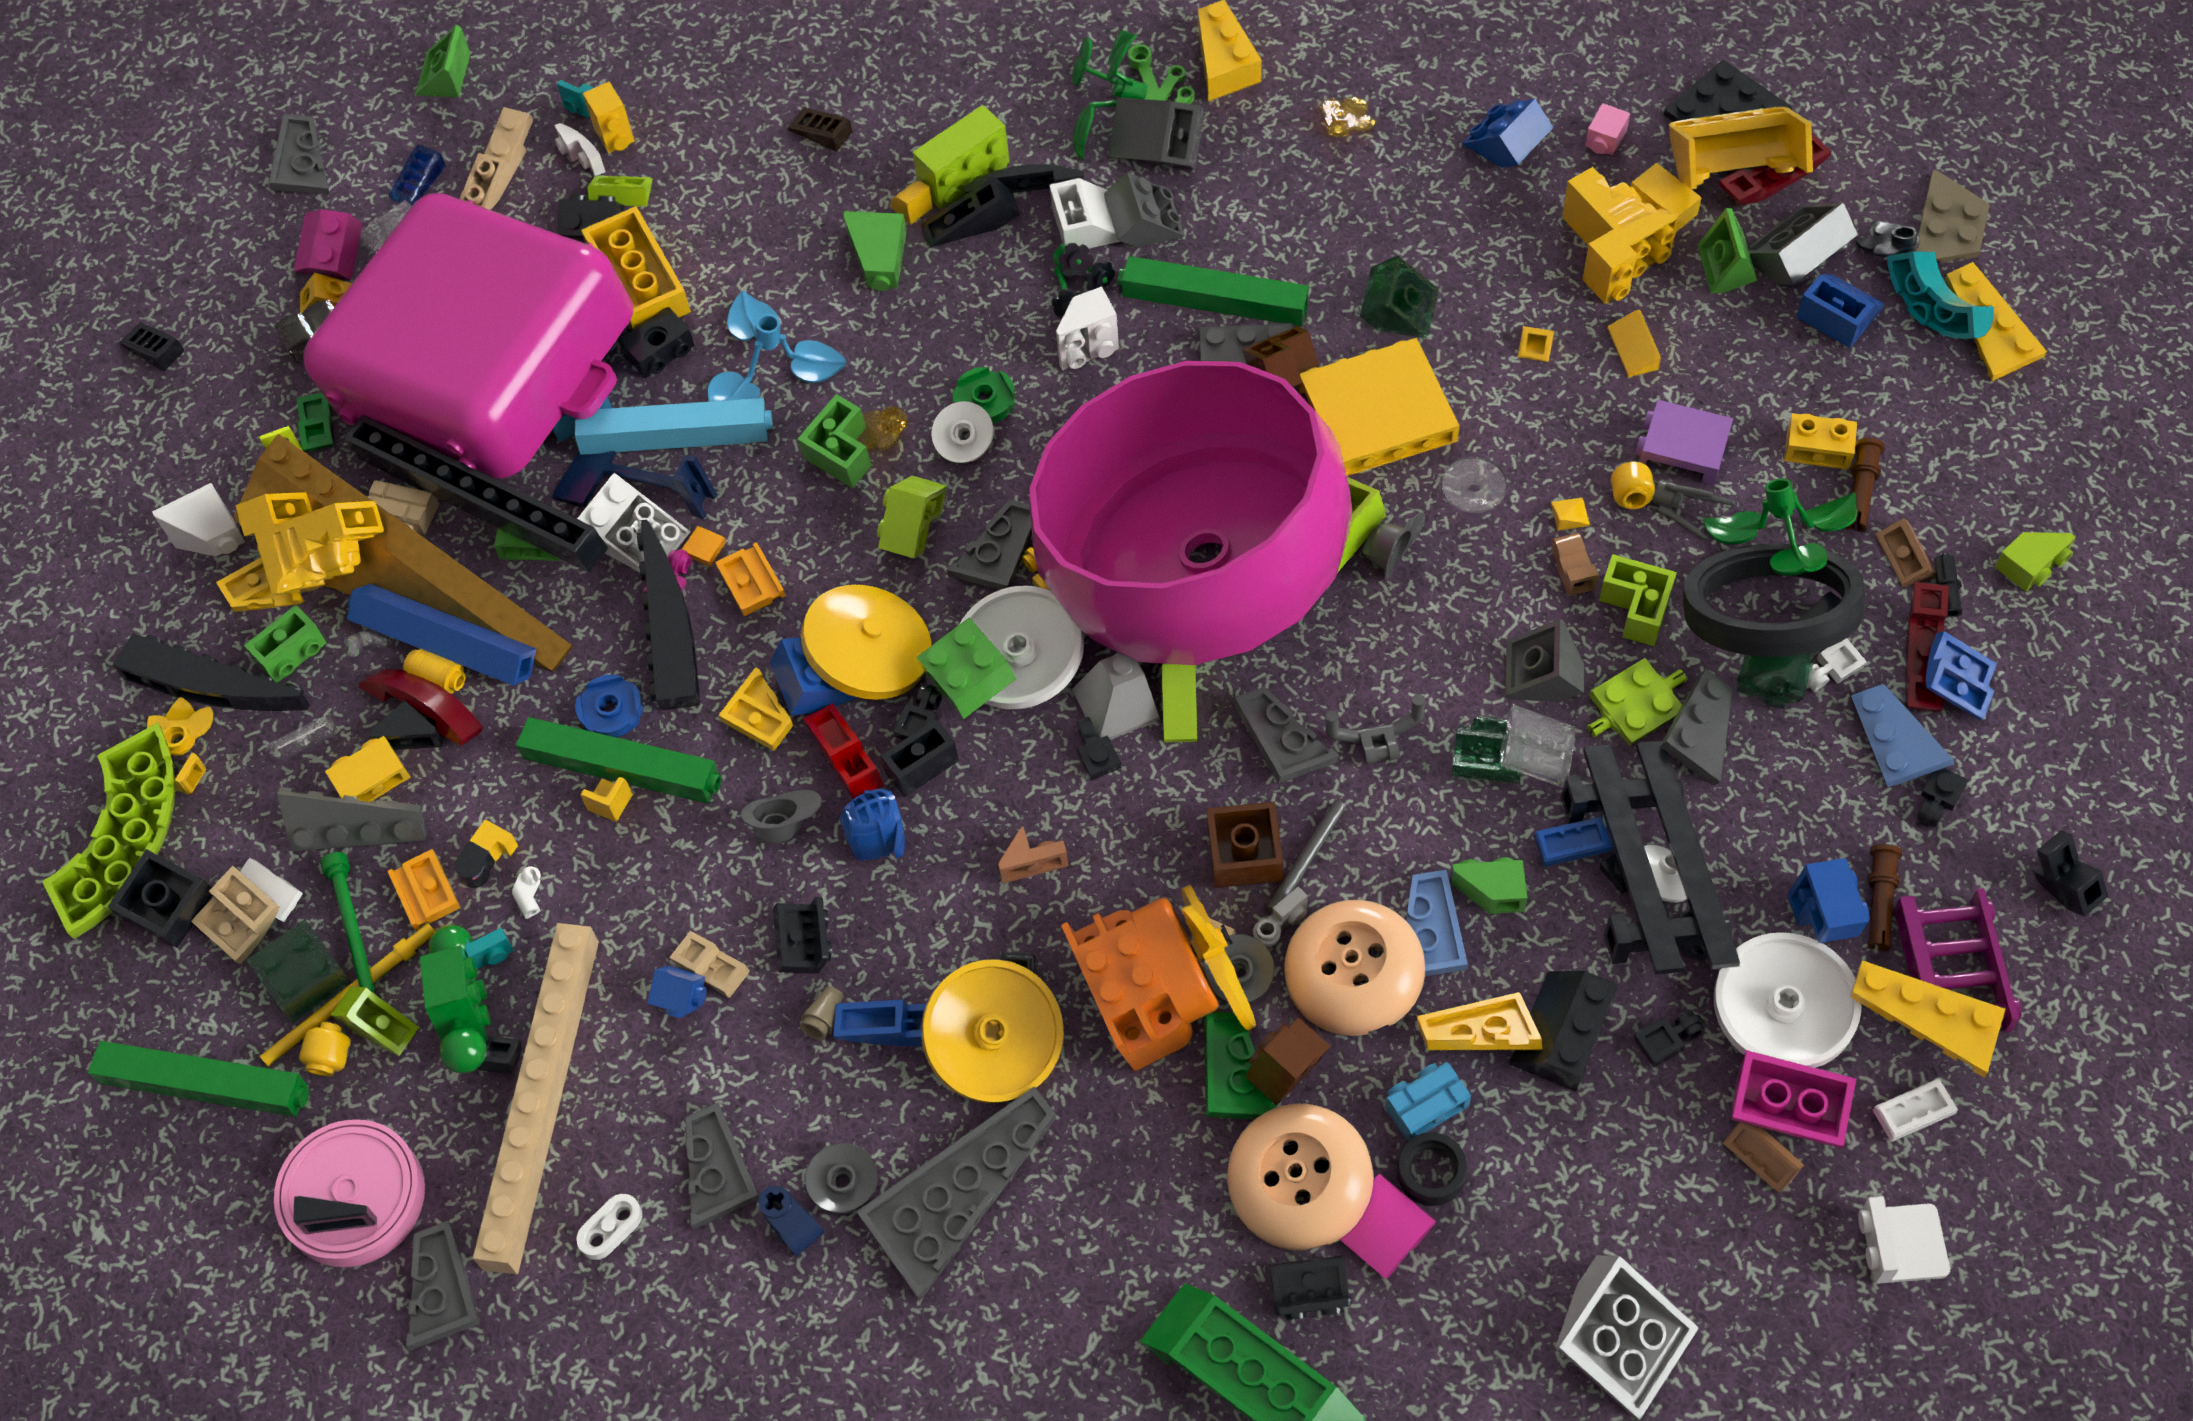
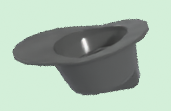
M1424 513L1416 514L1406 526L1391 523L1382 524L1375 528L1367 539L1362 550L1363 555L1370 559L1372 563L1385 570V579L1391 576L1397 562L1419 536L1425 521Z
M812 790L792 791L749 803L743 808L741 818L745 824L753 827L758 843H781L792 839L801 828L802 821L818 812L822 806V798L817 792Z

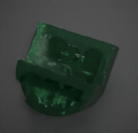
M1491 716L1475 717L1473 723L1467 726L1461 724L1456 732L1452 776L1520 783L1524 746L1523 733L1521 731L1516 733L1510 729L1507 720Z

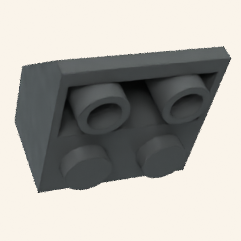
M1127 172L1104 193L1118 241L1137 248L1185 236L1181 226V218L1177 214L1173 201V194L1167 187L1159 186L1144 177H1138Z

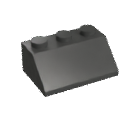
M1844 203L1803 204L1748 246L1752 264L1756 269L1776 285L1792 287L1802 283L1806 279L1805 275L1810 271L1827 263L1826 259L1832 254L1847 248L1848 242L1857 236L1858 233Z

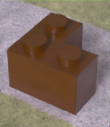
M1299 326L1242 349L1247 365L1284 378L1292 387L1302 383L1300 373L1319 366L1309 331Z
M1298 1017L1290 1027L1283 1023L1275 1033L1270 1032L1257 1047L1258 1050L1248 1060L1252 1067L1245 1077L1277 1106L1317 1065L1331 1046Z

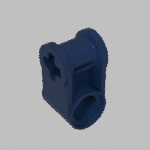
M777 1185L770 1186L760 1194L758 1203L765 1220L775 1230L776 1235L783 1244L786 1243L795 1257L799 1256L824 1234L816 1220L806 1209L798 1204L785 1188ZM774 1201L779 1204L782 1203L783 1208L778 1211L771 1207V1203Z

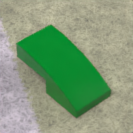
M317 393L296 398L300 419L297 423L302 451L308 452L335 446L331 405L324 395Z

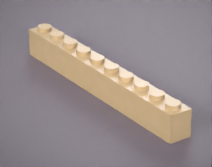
M557 923L473 1256L474 1261L484 1271L516 1275L519 1272L599 943L592 928L589 926Z

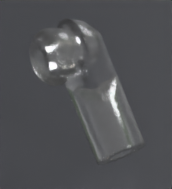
M374 630L360 631L348 635L344 639V653L348 656H360L362 654V646H373L389 650L394 638Z

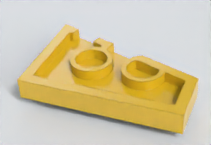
M1520 992L1417 1016L1418 1028L1428 1050H1542V1039Z

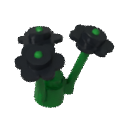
M1076 243L1061 244L1053 254V261L1057 266L1054 269V273L1058 277L1061 288L1058 297L1052 299L1053 311L1056 316H1064L1072 298L1082 294L1081 291L1072 292V290L1068 289L1065 275L1068 277L1075 274L1083 276L1087 270L1089 273L1086 275V281L1088 282L1087 289L1089 291L1099 287L1105 288L1115 277L1112 263L1110 261L1104 263L1097 261L1094 263L1093 256L1088 253L1089 248L1084 244L1080 246Z

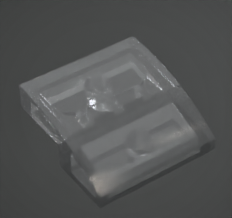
M1513 704L1507 713V735L1501 744V766L1563 788L1566 776H1569L1572 762L1575 726Z

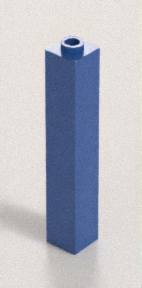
M373 584L353 589L348 599L349 612L347 620L513 686L529 679L532 673L537 648Z

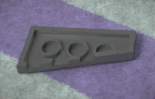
M280 787L277 792L291 851L425 841L426 826L421 805L376 800L375 803L359 801L358 797L344 795L343 799L323 796V792L309 791L308 794L292 792V788Z

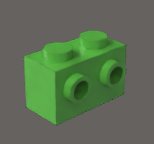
M295 605L246 643L244 647L256 665L267 676L278 683L281 679L292 674L295 668L306 659L316 655L327 643L316 624Z

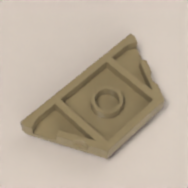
M1933 170L1918 232L1920 244L1914 251L1935 252L1936 261H1939V263L1951 262L1957 258L1969 259L1978 257L1990 204L1939 171Z

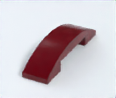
M1812 133L1813 170H1815L1830 157L1832 151ZM1762 165L1748 173L1741 169L1720 180L1719 186L1737 204H1751L1769 198L1809 173H1806L1798 166L1794 167L1792 172L1777 173L1775 168Z
M1920 582L1913 584L1906 642L1905 702L1907 709L1933 712L1942 711L1943 698L1926 688V671L1935 635L1944 631V621L1947 618L1949 586Z
M381 669L359 682L360 689L383 702L394 696L402 702L406 701L411 707L436 720L435 728L437 732L460 746L479 735L483 730V726L477 718L452 694L439 685L414 674H409L407 671Z

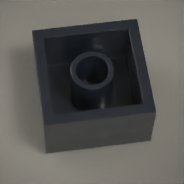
M146 849L108 905V908L121 919L177 948L194 925L191 920L213 896L209 892L212 887L204 879Z

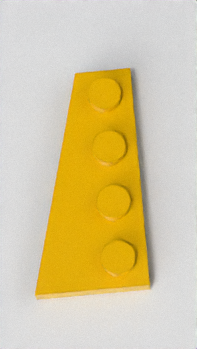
M1974 262L1946 275L1945 281L1949 289L1960 299L1976 306H1994V317L1990 330L1985 336L1973 338L1978 347L1977 351L1981 360L1984 361L1988 369L1987 373L1991 382L2045 357L2047 351Z
M1865 961L1861 962L1850 995L1852 999L1891 1022L1895 1020L1910 1029V1034L1922 1041L1925 1038L1943 1049L1942 1053L1955 1061L1957 1059L1974 1068L1973 1072L1985 1078L2004 1016V1008Z

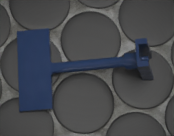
M609 451L580 455V452H578L553 493L552 498L585 507L603 476H612L615 473L623 479L672 489L674 493L681 495L692 516L704 519L707 514L701 506L706 497L715 499L718 494L698 458L695 456L685 455L674 476L612 464L611 462L617 452Z

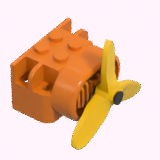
M1191 885L1181 888L1185 905L1181 910L1194 937L1191 941L1171 903L1164 897L1133 912L1120 910L1104 918L1100 913L1092 915L1094 923L1076 932L1073 931L1068 922L1061 925L1115 1046L1134 1071L1185 1047L1192 1038L1193 1030L1191 1023L1218 1009L1217 997L1199 961L1203 958L1206 960L1216 983L1226 996L1241 1025L1247 1031L1256 1027L1249 1002L1224 949L1228 946L1227 942L1230 945L1233 944L1224 924L1221 925L1222 929L1220 927L1214 929L1204 906L1198 900Z

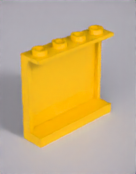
M1417 338L1398 341L1385 348L1372 349L1362 355L1349 359L1343 358L1333 364L1320 368H1310L1300 373L1302 383L1299 384L1300 394L1305 393L1310 406L1335 435L1341 448L1346 476L1458 442L1459 424Z

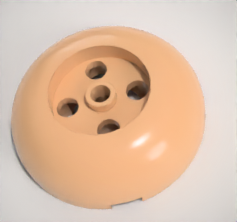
M1345 900L1322 907L1311 914L1298 927L1286 951L1284 974L1287 989L1293 1003L1307 1020L1331 1033L1360 1036L1367 1035L1369 1031L1386 1025L1390 1027L1410 1011L1423 988L1425 958L1415 931L1398 913L1384 905L1371 901ZM1341 937H1351V941L1346 945H1341L1337 942ZM1372 948L1375 952L1383 951V954L1378 958H1374L1369 955V950ZM1328 963H1332L1337 967L1332 975H1325L1323 973L1327 970ZM1365 978H1368L1369 982L1363 985H1354V983L1361 982Z
M1301 1103L1288 1104L1271 1109L1252 1121L1241 1133L1233 1147L1227 1172L1230 1199L1236 1213L1245 1226L1264 1242L1292 1251H1307V1249L1317 1248L1326 1244L1330 1245L1351 1231L1359 1222L1369 1204L1374 1179L1368 1148L1357 1130L1343 1117L1327 1108ZM1290 1141L1298 1143V1150L1293 1155L1284 1153V1146ZM1324 1159L1329 1161L1330 1167L1327 1172L1318 1173L1315 1171L1314 1165L1317 1160ZM1299 1167H1302V1174L1297 1178H1293L1291 1175L1292 1171L1295 1168L1299 1170ZM1276 1172L1279 1175L1278 1184L1273 1187L1267 1186L1265 1178ZM1308 1191L1311 1195L1310 1201L1299 1205L1296 1202L1297 1193Z

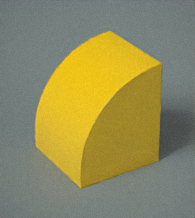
M921 181L913 182L891 199V208L898 214H904L905 220L911 225L933 208L930 187Z

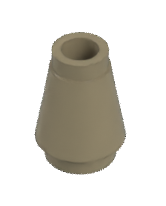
M827 986L801 1016L802 1023L800 1029L802 1032L815 1040H824L826 1036L831 1035L835 1022L836 1004L842 1003L843 993L834 987Z

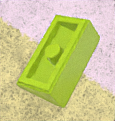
M596 175L587 186L589 200L598 201V196L616 197V202L625 206H647L653 178Z

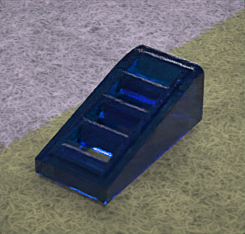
M417 144L388 195L389 198L412 207L418 199L423 197L446 167L441 153ZM410 179L417 181L418 183H412L410 182ZM403 188L413 191L412 195L403 192Z

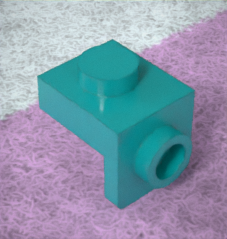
M502 927L471 943L467 938L464 948L468 957H473L477 969L487 964L495 965L501 963L507 958L508 953L514 951Z

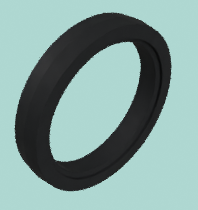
M1767 543L1737 547L1705 559L1688 574L1683 591L1685 620L1690 630L1696 636L1710 645L1726 651L1760 657H1786L1812 653L1840 643L1858 629L1864 617L1866 604L1864 579L1852 563L1837 554L1826 551L1828 560L1823 568L1814 572L1805 571L1803 574L1792 576L1817 581L1836 590L1842 597V601L1834 609L1814 618L1787 623H1757L1735 619L1712 609L1705 601L1707 597L1717 588L1737 580L1758 576H1786L1777 574L1771 569L1770 559L1777 552L1792 549L1791 545L1787 543Z

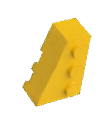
M1221 0L1198 9V32L1208 102L1261 82L1262 60L1226 1Z

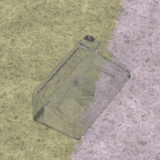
M327 714L267 744L277 761L282 762L338 734L337 732L339 731L331 715Z

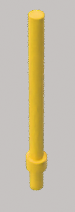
M429 923L407 940L402 938L393 946L394 950L370 968L373 983L402 960L407 962L417 954L415 950L428 941L435 932ZM358 979L261 1054L260 1058L269 1067L302 1041L306 1031L319 1027L322 1022L331 1018V1013L350 986L360 987Z

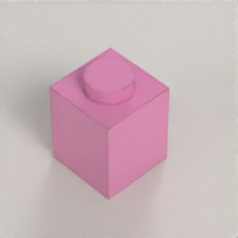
M1602 103L1588 128L1585 146L1591 148L1597 154L1605 153L1614 156L1627 132L1630 113Z

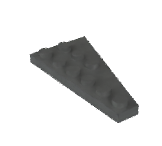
M1035 1087L857 1211L861 1221L919 1302L1055 1121L1056 1115Z

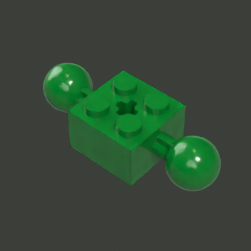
M451 924L442 926L433 933L429 941L430 954L420 956L425 1010L441 1040L440 1057L443 1064L453 1072L469 1073L476 1070L486 1057L485 1041H488L486 1026L491 1025V1019L487 1006L483 1005V1000L488 999L483 979H476L478 973L473 957H468L464 949L467 938L470 943L473 942L472 936L465 928Z

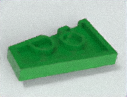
M1212 1012L1204 1016L1206 1117L1255 1120L1263 1113L1276 1108L1275 1104H1272V1101L1245 1077L1252 1067L1248 1060L1255 1053V1049L1248 1031L1241 1025L1235 1013Z

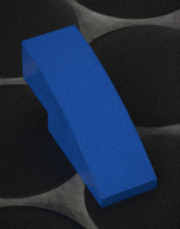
M903 999L837 1003L833 1037L838 1040L876 1045L923 1046L921 1025L927 1003L907 1005Z

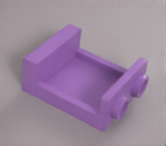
M1657 400L1654 412L1649 410L1647 412L1643 429L1648 430L1647 437L1640 436L1635 454L1641 456L1640 462L1645 465L1647 460H1652L1703 473L1702 483L1715 485L1733 418Z

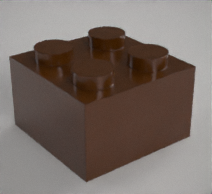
M1275 801L1206 808L1215 888L1283 881V856Z

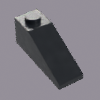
M992 176L921 224L929 247H934L997 230L1019 216L1020 211L1013 192Z

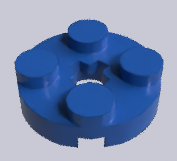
M603 675L591 680L586 685L587 689L581 696L579 694L576 699L575 711L582 727L586 731L612 737H620L636 728L643 712V701L636 685L623 680V677L618 675ZM612 701L614 705H617L613 711H601V709L606 707V702Z

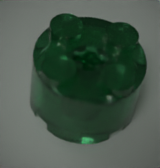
M1811 653L1786 657L1744 655L1737 677L1736 690L1744 695H1756L1766 698L1765 703L1767 705L1783 709L1786 703H1797L1803 700L1815 660H1810Z

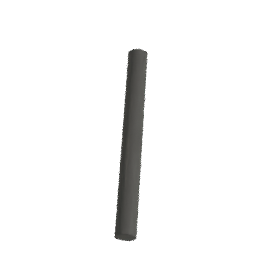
M1335 800L1267 905L1266 909L1273 914V907L1290 894L1299 883L1346 809V805L1342 801Z

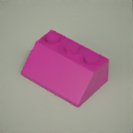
M1746 1050L1737 1076L1731 1120L1842 1149L1856 1078Z

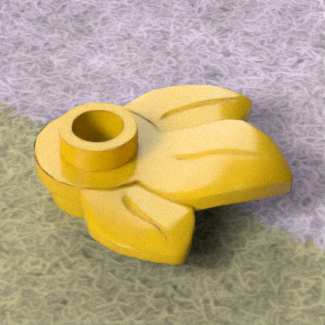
M180 697L171 706L165 717L160 715L149 716L147 728L159 723L167 740L171 755H183L193 747L195 739L204 735L209 730L213 722V710L211 707H205L195 712L191 704ZM183 737L180 742L174 744L177 738Z

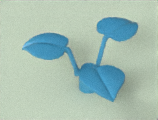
M741 291L730 308L727 326L730 334L740 341H749L753 338L756 340L749 371L745 379L736 372H722L716 375L708 386V400L711 402L759 398V387L750 383L753 378L761 348L772 350L781 343L787 356L793 359L791 362L792 373L798 379L808 383H819L829 379L845 367L846 360L833 348L813 340L800 341L795 346V353L792 352L786 342V335L780 334V320L776 312L767 304L756 300L745 291Z

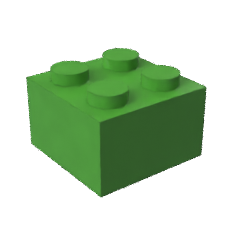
M970 617L916 657L928 678L963 719L1016 680L1008 661Z

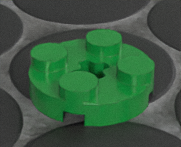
M989 367L971 369L960 376L957 381L958 385L955 391L953 390L954 403L972 402L981 406L988 413L993 424L1003 420L1014 410L1016 398L1014 384L1011 378L1000 370L997 373L990 371ZM984 392L986 395L992 394L987 400H979V393Z

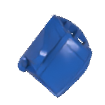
M865 790L864 794L856 797L844 807L840 815V822L844 837L857 861L888 857L892 852L895 853V858H900L904 855L906 844L902 818L896 800L890 790Z

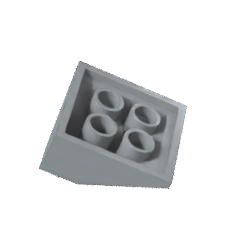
M1596 1255L1576 1286L1556 1348L1628 1413L1640 1420L1697 1332L1698 1327L1620 1256Z

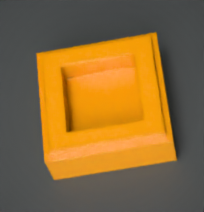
M697 526L682 550L687 551V555L691 556L693 560L710 567L725 545L726 540L721 535Z

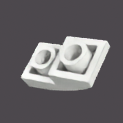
M559 123L555 125L558 138L554 140L562 155L567 153L572 162L579 159L585 170L590 168L594 176L605 172L601 156L589 140L564 124Z
M249 858L240 872L280 907L275 918L285 922L303 893L286 880L276 876L259 862Z

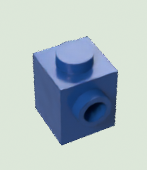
M668 965L656 969L647 1004L664 1008V1013L667 1015L685 1017V1015L696 1011L698 1007L700 1008L703 1005L707 992L706 987H703L706 976Z

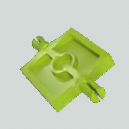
M1646 658L1640 660L1591 690L1589 696L1599 708L1601 718L1588 724L1587 730L1589 732L1592 731L1591 735L1595 738L1600 733L1611 728L1619 733L1629 746H1632L1675 719L1682 704L1676 698L1672 689L1687 681L1685 673L1682 675L1683 671L1678 669L1664 679L1654 670Z

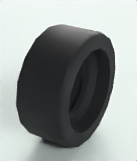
M1437 1132L1421 1133L1411 1138L1401 1149L1397 1164L1398 1183L1404 1193L1416 1203L1426 1206L1444 1205L1454 1200L1463 1189L1468 1170L1466 1155L1460 1145L1451 1137ZM1426 1149H1435L1446 1154L1450 1158L1454 1170L1450 1182L1446 1186L1437 1189H1429L1415 1182L1411 1175L1410 1165L1417 1153Z

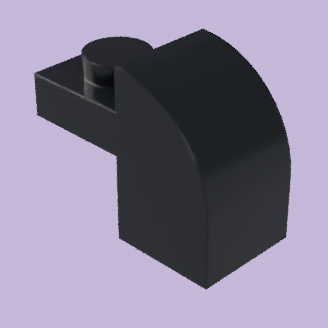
M2060 830L2037 850L2041 865L2033 871L2038 883L2066 909L2085 917L2108 897L2102 871L2079 861L2072 834Z

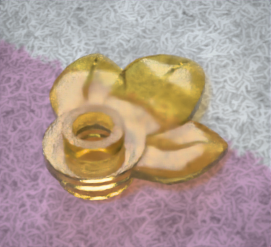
M1330 97L1322 104L1321 112L1326 117L1327 131L1333 136L1345 137L1350 134L1351 130L1366 131L1377 124L1376 119L1366 115L1368 103L1363 98L1348 97L1343 102H1340Z
M892 406L882 411L873 410L862 414L866 429L856 441L865 445L867 450H871L876 446L882 451L892 447L898 442L900 433L908 425L909 421L906 413L899 407Z

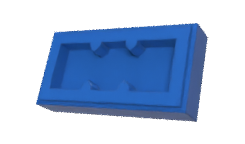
M1601 817L1535 831L1534 839L1544 867L1611 851L1612 847Z

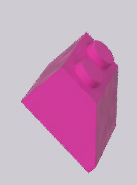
M320 209L305 213L293 271L312 275L315 272L332 278L350 280L355 266L363 223L351 214Z

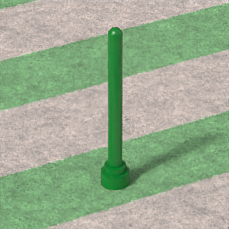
M332 852L320 860L322 872L333 883L359 986L365 987L374 993L375 987L346 881L350 871L348 857L343 852Z

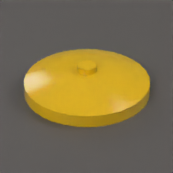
M845 585L823 593L809 607L801 628V645L804 655L817 675L835 689L863 699H889L911 690L925 673L916 657L932 646L928 628L912 606L891 592L868 585Z
M981 960L960 967L948 975L936 987L924 1010L921 1037L924 1053L929 1065L936 1076L948 1088L960 1096L973 1101L1001 1103L1015 1100L1031 1088H1037L1049 1076L1061 1053L1064 1027L1056 998L1048 986L1036 974L1023 966L1009 961Z

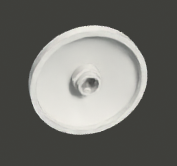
M1014 586L996 591L976 603L960 622L961 624L970 617L1008 661L1016 677L1015 681L985 703L993 707L1023 709L1036 706L1051 699L1069 684L1082 661L1084 652L1083 631L1077 627L1052 592L1044 588Z
M1781 932L1754 937L1736 948L1740 965L1739 967L1721 968L1715 983L1713 997L1718 1023L1727 1039L1738 1051L1745 1055L1746 1050L1813 1068L1830 1062L1843 1052L1857 1030L1862 1005L1850 997L1855 977L1848 965L1838 954L1810 937Z

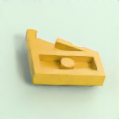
M262 558L253 561L216 582L234 612L290 606L305 602L299 592L272 595L270 586L267 583Z
M756 667L719 714L721 722L773 751L776 750L793 727L787 712L782 708L777 696L768 686L760 669Z

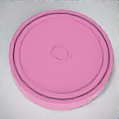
M344 1120L326 1125L303 1139L288 1155L279 1171L274 1189V1209L278 1224L286 1237L303 1254L318 1263L333 1267H355L373 1262L395 1249L415 1226L425 1197L423 1170L416 1155L405 1141L393 1130L382 1124L367 1120ZM303 1196L366 1205L377 1217V1224L369 1227L305 1234L293 1222L294 1197Z

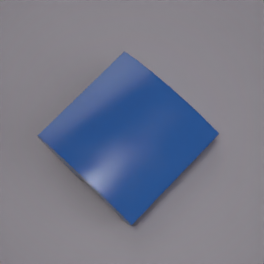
M1945 631L1936 633L1927 663L1926 688L1976 719L1984 720L1995 691L1989 687L1997 663Z

